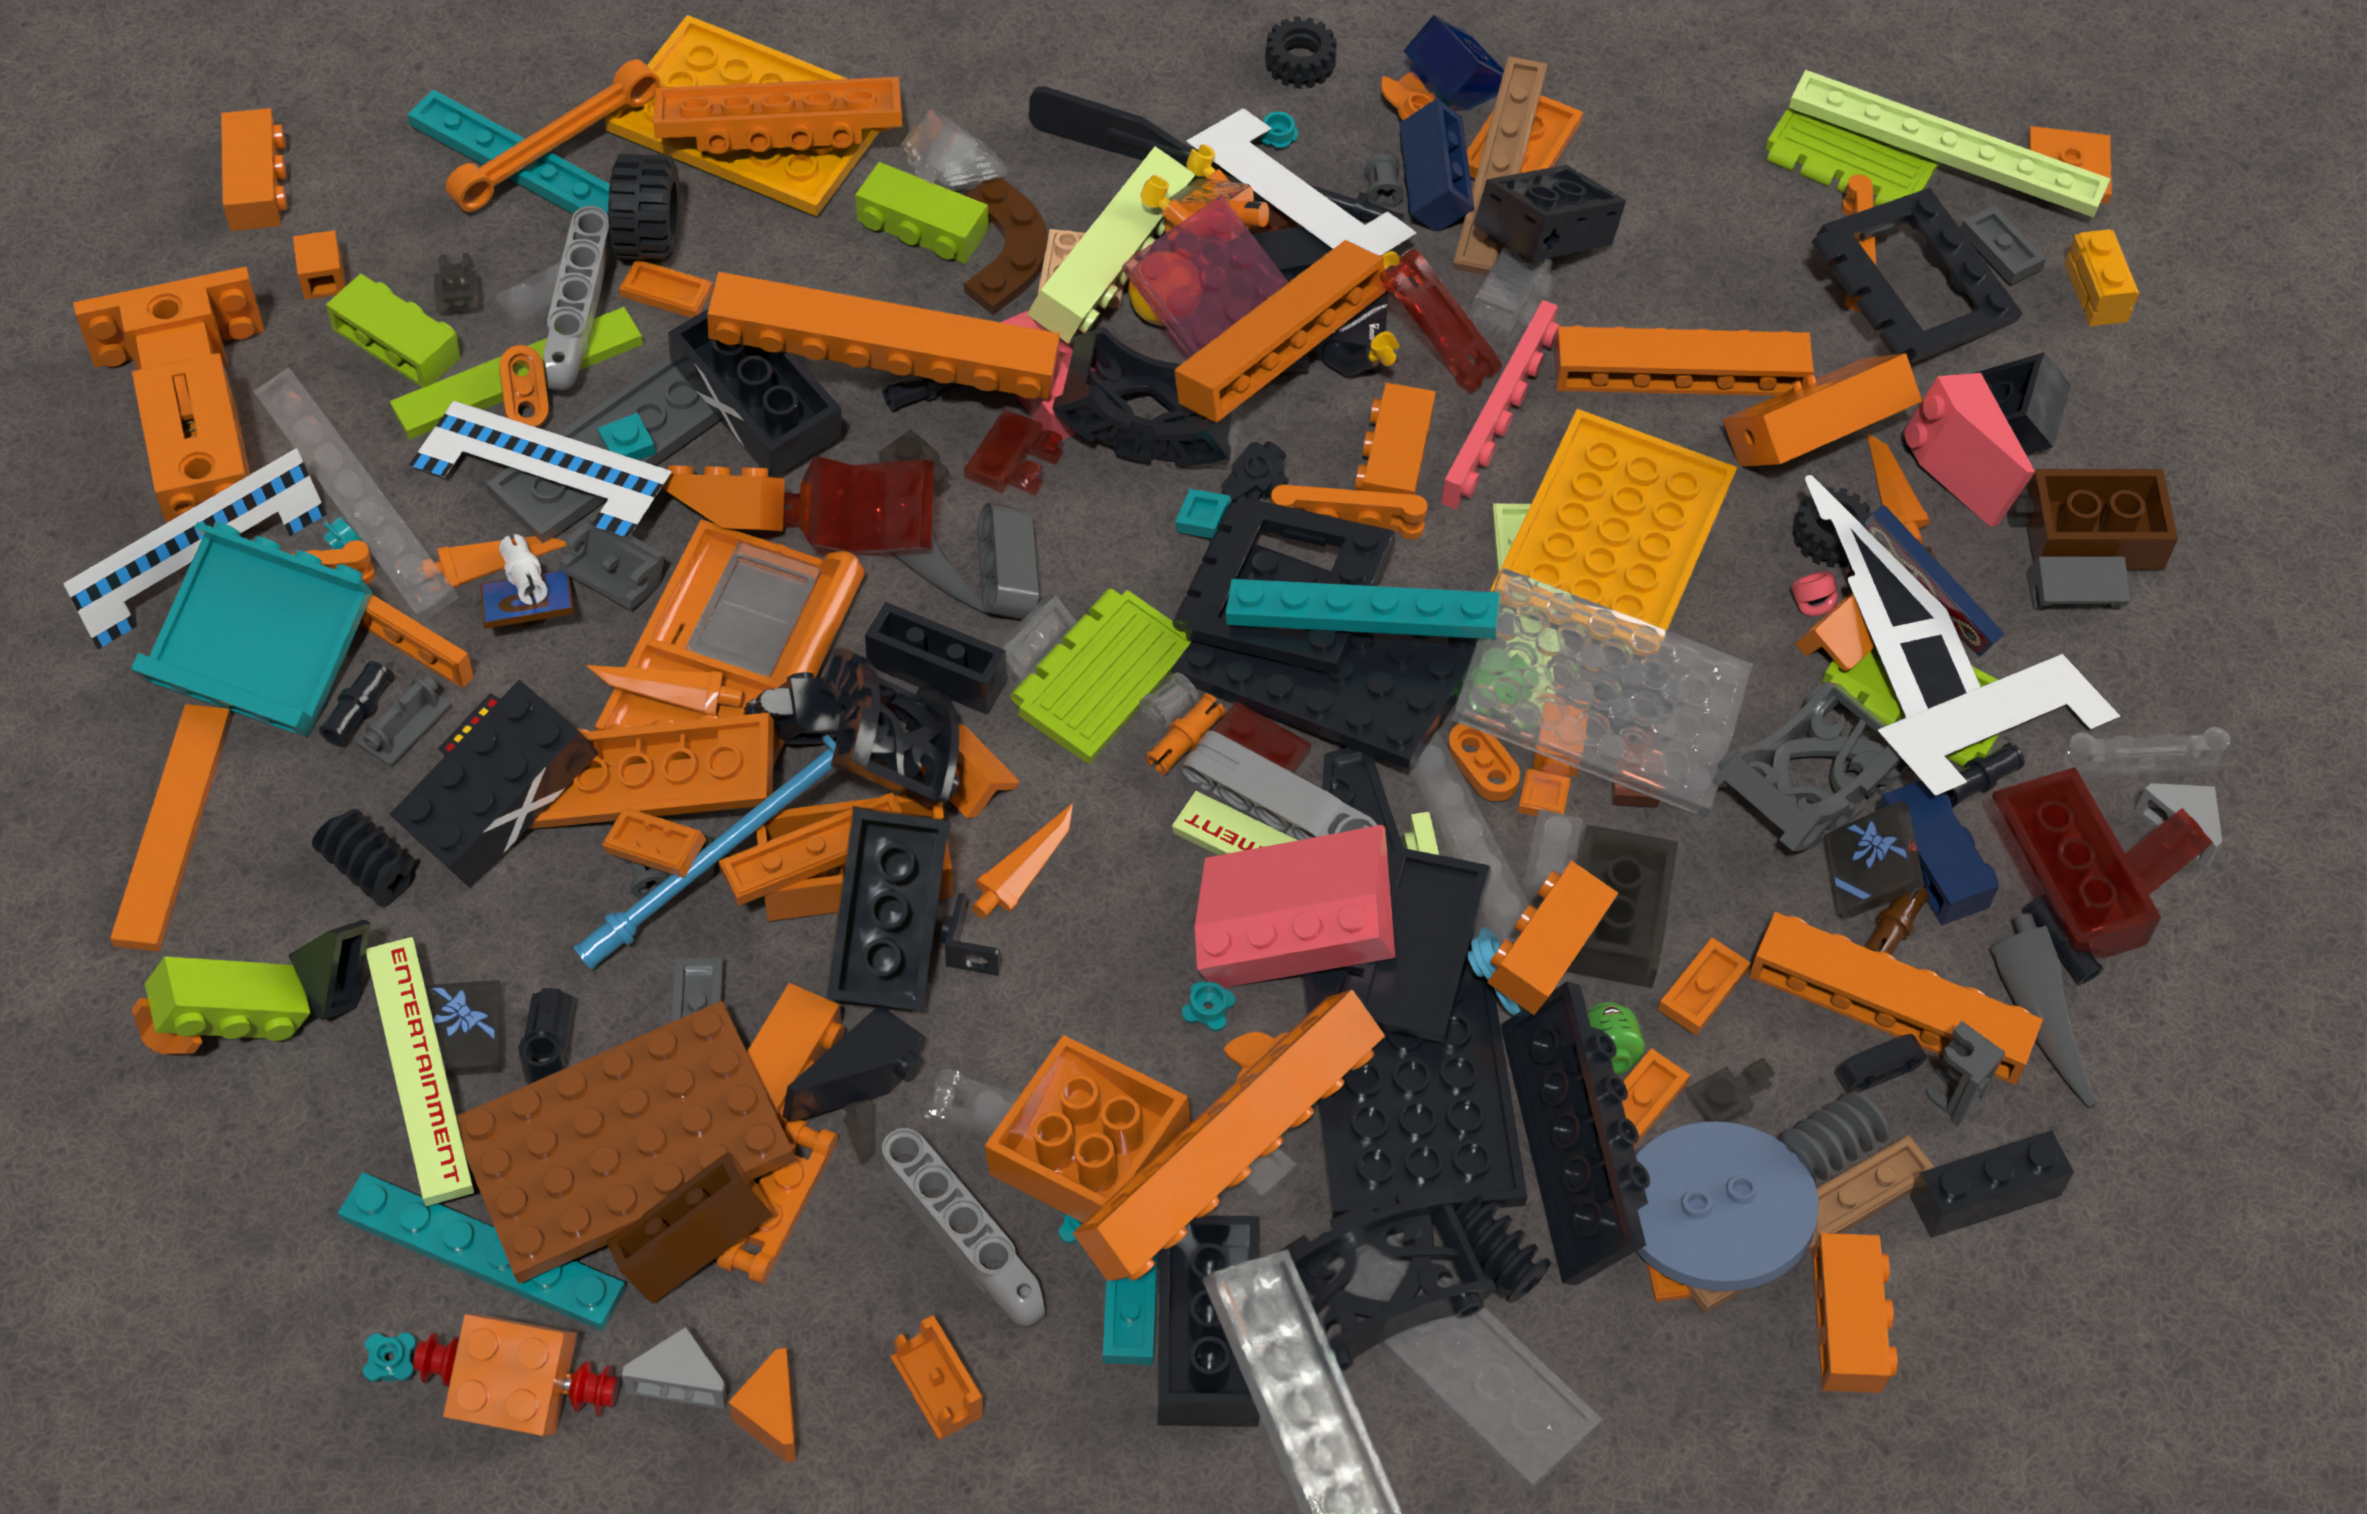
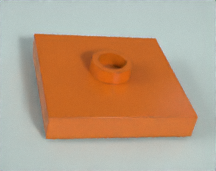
M2030 126L2027 135V149L2110 178L2101 203H2109L2112 195L2110 135Z

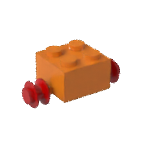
M464 1314L460 1337L455 1336L448 1345L440 1344L438 1333H431L427 1341L421 1340L414 1356V1370L420 1371L421 1382L427 1383L432 1375L436 1374L441 1375L443 1386L449 1387L443 1417L540 1436L556 1434L565 1394H569V1400L575 1412H579L585 1403L594 1404L596 1415L601 1416L604 1413L605 1407H614L620 1385V1379L613 1377L611 1365H607L601 1374L592 1373L590 1362L585 1361L575 1370L574 1374L569 1373L577 1338L576 1332L481 1314Z

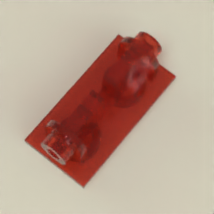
M2181 808L2110 867L2136 897L2142 901L2212 845L2213 841L2205 834L2199 824Z

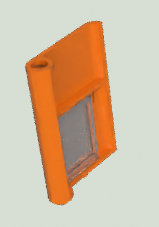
M701 519L625 667L723 672L721 686L743 689L740 707L717 704L716 716L731 717L744 715L745 711L743 708L746 707V703L753 698L756 699L757 695L765 689L773 690L787 681L786 678L788 676L801 672H810L816 678L865 575L864 568L858 558L849 552H833L825 555L824 559H820L781 544H775L733 529L721 528L715 523ZM614 688L595 725L596 731L607 730L609 726L615 724H627L633 727L652 725L654 721L661 719L676 722L693 721L697 717L704 715V713ZM774 726L773 767L785 743L778 736L777 726Z

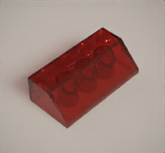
M2076 767L1993 792L1992 798L2076 948L2107 958L2148 944L2161 919V915Z

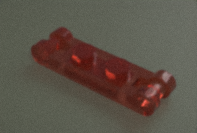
M1409 249L1399 258L1398 265H1390L1381 272L1380 281L1384 288L1397 296L1454 372L1456 383L1459 387L1469 394H1473L1482 386V380L1486 376L1491 378L1501 370L1502 364L1499 357L1418 251ZM1408 277H1414L1419 285L1415 288ZM1470 353L1475 358V365H1472L1467 358Z

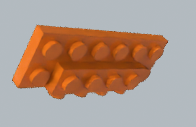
M899 77L655 88L654 134L655 138H665L669 141H682L688 137L696 136L698 151H708L712 154H724L738 149L766 152L772 148L790 147L793 150H807L813 146L831 145L834 148H848L853 144H862V129L870 128L874 131L884 132L893 129V127H902Z
M769 713L731 717L701 715L693 721L676 722L661 719L654 721L652 725L633 727L627 724H615L609 726L607 730L588 731L577 729L599 754L527 829L616 821L624 807L655 817L756 807L772 794L774 719Z

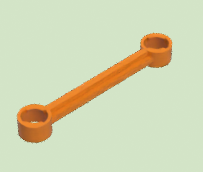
M634 59L626 62L616 72L611 86L483 166L478 167L476 164L467 163L456 168L446 181V193L466 212L480 209L492 197L495 185L626 103L632 107H640L650 102L655 96V88L660 87L658 75L642 60Z

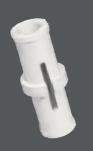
M514 535L517 545H513L510 536H506L499 544V551L506 563L505 573L508 581L516 586L522 602L529 605L532 604L530 593L534 595L536 603L541 602L547 595V587L540 576L541 568L537 557L530 553L527 542L522 536Z

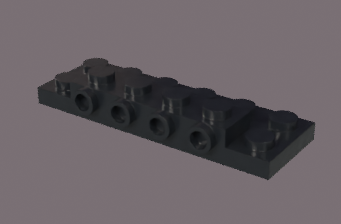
M1566 981L1552 991L1535 1015L1523 1009L1503 1022L1501 1028L1562 1283L1577 1285L1646 1246L1638 1209L1648 1204L1645 1189L1650 1185V1176L1646 1168L1637 1161L1633 1145L1638 1142L1639 1134L1632 1121L1626 1118L1622 1101L1627 1099L1628 1091L1622 1079L1615 1075L1611 1060L1616 1056V1045L1604 1030L1591 1027L1581 986Z

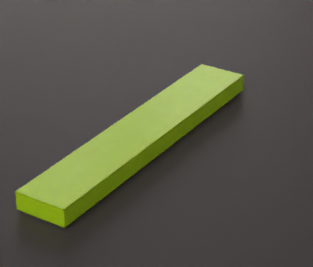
M625 307L594 319L587 351L582 357L579 370L643 345L642 335ZM547 338L528 345L541 356L544 375L546 373V366L543 354ZM502 356L391 400V409L407 438L410 440L432 431L453 401L481 410L503 402L499 376V364ZM523 365L513 367V372L517 376H525L529 373L528 369Z

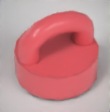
M1829 571L1803 576L1795 580L1791 585L1794 599L1804 615L1812 617L1824 615L1833 609L1838 601V588L1835 577ZM1827 596V599L1822 604L1817 606L1809 605L1808 601Z

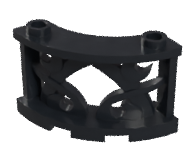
M1100 327L1071 338L1069 346L1073 352L1063 394L1055 397L1052 409L1075 432L1090 442L1097 438L1116 447L1114 453L1146 463L1151 462V457L1176 460L1175 466L1203 465L1229 459L1231 446L1227 442L1232 411L1216 423L1179 404L1174 370L1181 364L1157 360L1136 352L1119 341L1106 327ZM1136 392L1156 396L1172 412L1161 414L1152 420L1136 416L1128 403L1120 396Z
M833 649L819 692L836 698L837 702L845 705L846 710L839 715L837 742L830 766L846 773H855L916 800L919 804L926 807L947 803L954 795L959 783V776L955 774L959 750V724L952 701L945 694L933 688H919L915 694L878 677L873 664L867 658L848 649ZM897 717L907 721L905 729L911 732L902 734V728ZM904 756L906 771L912 779L904 776ZM889 759L888 768L881 766L870 760ZM921 764L926 768L924 784L913 780L920 771Z
M1451 1185L1434 1186L1396 1194L1397 1204L1389 1207L1385 1206L1374 1212L1370 1204L1351 1210L1330 1220L1333 1230L1321 1234L1312 1241H1309L1305 1235L1299 1237L1277 1252L1260 1267V1275L1265 1286L1273 1285L1305 1360L1301 1364L1305 1373L1325 1371L1326 1375L1339 1374L1353 1365V1359L1401 1332L1450 1316H1456L1459 1319L1467 1318L1478 1313L1484 1307L1483 1301L1495 1292L1497 1288L1492 1279L1486 1280L1453 1209L1458 1200ZM1433 1225H1435L1445 1247L1434 1246ZM1404 1233L1405 1237L1401 1240L1402 1245L1410 1246L1414 1244V1247L1393 1246L1387 1242V1238L1391 1235ZM1370 1243L1378 1253L1387 1258L1411 1261L1403 1282L1389 1301L1363 1298L1343 1291L1351 1282L1357 1270L1359 1260L1357 1248ZM1338 1258H1342L1345 1260L1343 1270L1329 1283L1328 1281L1336 1276L1335 1269L1329 1270L1327 1265ZM1451 1260L1462 1284L1447 1288L1440 1287L1437 1284L1438 1280L1442 1277L1453 1279L1452 1273L1442 1265L1431 1264V1261ZM1299 1283L1315 1297L1308 1308L1297 1284ZM1422 1288L1425 1295L1416 1297ZM1326 1306H1329L1331 1308L1327 1311L1324 1318L1326 1334L1330 1327L1335 1324L1342 1325L1343 1330L1341 1334L1323 1345L1313 1320ZM1356 1317L1366 1318V1320L1357 1324Z

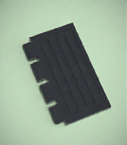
M1399 847L1397 855L1387 853L1395 958L1348 966V971L1363 977L1346 975L1340 993L1353 989L1381 1030L1446 1043L1468 961V951L1471 950V942L1475 935L1491 875L1490 865Z

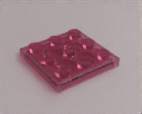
M1222 195L1127 260L1121 267L1189 358L1289 283Z

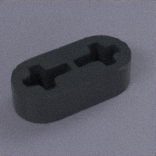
M1906 1034L1850 1057L1839 1066L1837 1075L1847 1092L1856 1091L1860 1093L1914 1071L1927 1059V1054L1915 1035Z

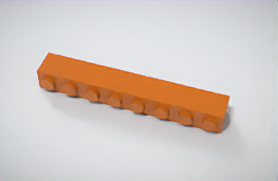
M718 272L707 313L708 339L718 340L724 344L753 346L773 353L782 351L803 355L811 360L825 359L847 363L856 368L870 367L890 371L900 376L914 375L931 378L939 383L953 382L975 386L983 391L997 390L1014 393L1028 399L1042 398L1049 400L1060 333L724 272Z
M1353 989L1326 997L1073 1232L1075 1238L1107 1281L1127 1277L1132 1281L1148 1272L1155 1264L1152 1257L1159 1250L1170 1248L1178 1243L1187 1234L1188 1231L1185 1226L1194 1217L1200 1218L1206 1215L1219 1204L1220 1200L1217 1195L1226 1187H1233L1243 1181L1251 1173L1252 1170L1249 1165L1257 1157L1267 1156L1282 1144L1283 1139L1280 1135L1289 1127L1294 1128L1305 1122L1314 1113L1311 1106L1319 1098H1327L1339 1090L1344 1084V1080L1341 1077L1350 1069L1355 1070L1363 1066L1374 1056L1375 1053L1372 1048L1385 1035Z

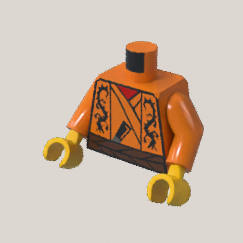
M1205 144L1200 145L1198 152L1195 149L1191 150L1186 166L1196 176H1204L1206 179L1198 178L1167 199L1165 195L1169 188L1168 182L1157 175H1152L1145 182L1141 191V200L1145 205L1153 208L1160 207L1163 210L1161 215L1165 220L1167 242L1170 243L1231 242L1251 227H1265L1269 220L1268 205L1265 202H1254L1253 188L1249 184L1230 182L1220 169L1215 171L1211 167L1215 152Z

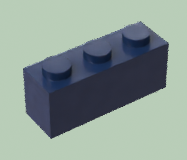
M1436 98L1400 122L1402 138L1400 146L1404 155V177L1408 187L1409 212L1417 222L1424 223L1434 231H1441L1473 211L1475 207L1463 119Z
M1922 780L1884 793L1877 808L1875 818L1886 836H1896L1898 838L1892 845L1905 848L1907 860L1901 856L1899 857L1914 882L1917 883L1919 890L1922 886L1928 892L1929 900L1927 903L1941 926L1990 908L1999 888L1996 873L1989 864H1985L1975 848L1972 834L1966 827L1961 826L1952 812V805L1946 793L1943 792L1935 796Z

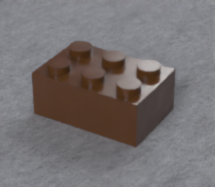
M2035 469L2023 499L2034 563L2039 557H2125L2126 570H2164L2178 540L2163 469Z

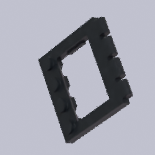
M1930 187L1826 223L1811 242L1828 266L1838 264L1832 272L1851 298L1861 296L1856 301V305L1875 331L1882 328L1885 329L1879 337L1892 355L1906 353L1909 363L2007 327L2017 322L2023 314ZM1908 222L1912 229L1918 230L1925 235L1927 239L1926 248L1933 258L1944 263L1949 268V279L1958 292L1964 293L1972 299L1974 304L1973 312L1923 331L1858 240L1864 241L1890 232L1895 226Z
M1246 498L1244 504L1230 502L1218 524V531L1214 533L1202 558L1203 563L1199 565L1186 593L1187 596L1183 598L1173 619V626L1178 630L1186 632L1187 640L1338 675L1356 632L1305 629L1302 637L1257 626L1227 625L1226 619L1218 618L1229 594L1231 580L1236 579L1253 540L1260 529L1283 534L1284 538L1324 547L1326 544L1341 547L1325 584L1377 586L1396 542L1395 531Z

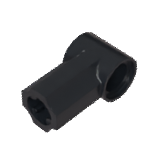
M542 988L540 992L532 994L525 1036L518 1045L523 1076L527 1084H531L566 1068L565 1057L574 1009V998L563 993L560 989ZM542 1058H549V1060L544 1062H536Z

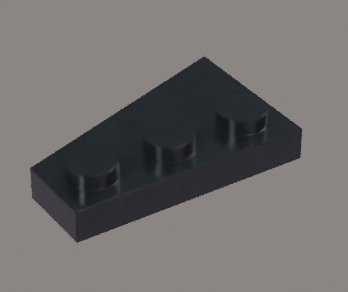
M1350 747L1325 753L1322 789L1334 795L1343 803L1371 817L1377 825H1383L1386 833L1387 853L1397 855L1398 848H1403L1373 756Z

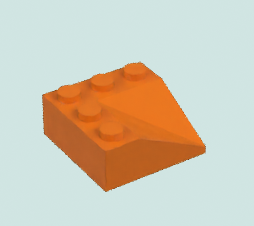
M1063 1035L985 1143L984 1148L989 1173L1000 1181L1084 1223L1191 1124L1189 1100L1187 1095Z

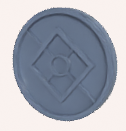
M1713 1121L1692 1123L1669 1130L1647 1143L1636 1155L1637 1161L1646 1168L1650 1176V1185L1645 1189L1648 1204L1638 1209L1646 1246L1637 1250V1252L1649 1265L1663 1275L1695 1288L1712 1291H1737L1764 1285L1791 1270L1803 1258L1813 1241L1819 1212V1200L1814 1180L1795 1152L1791 1153L1784 1143L1758 1129L1736 1123Z

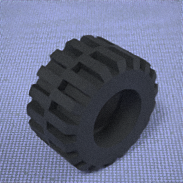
M620 153L612 168L608 200L609 236L615 256L621 259L669 261L676 248L680 218L679 174L672 156Z

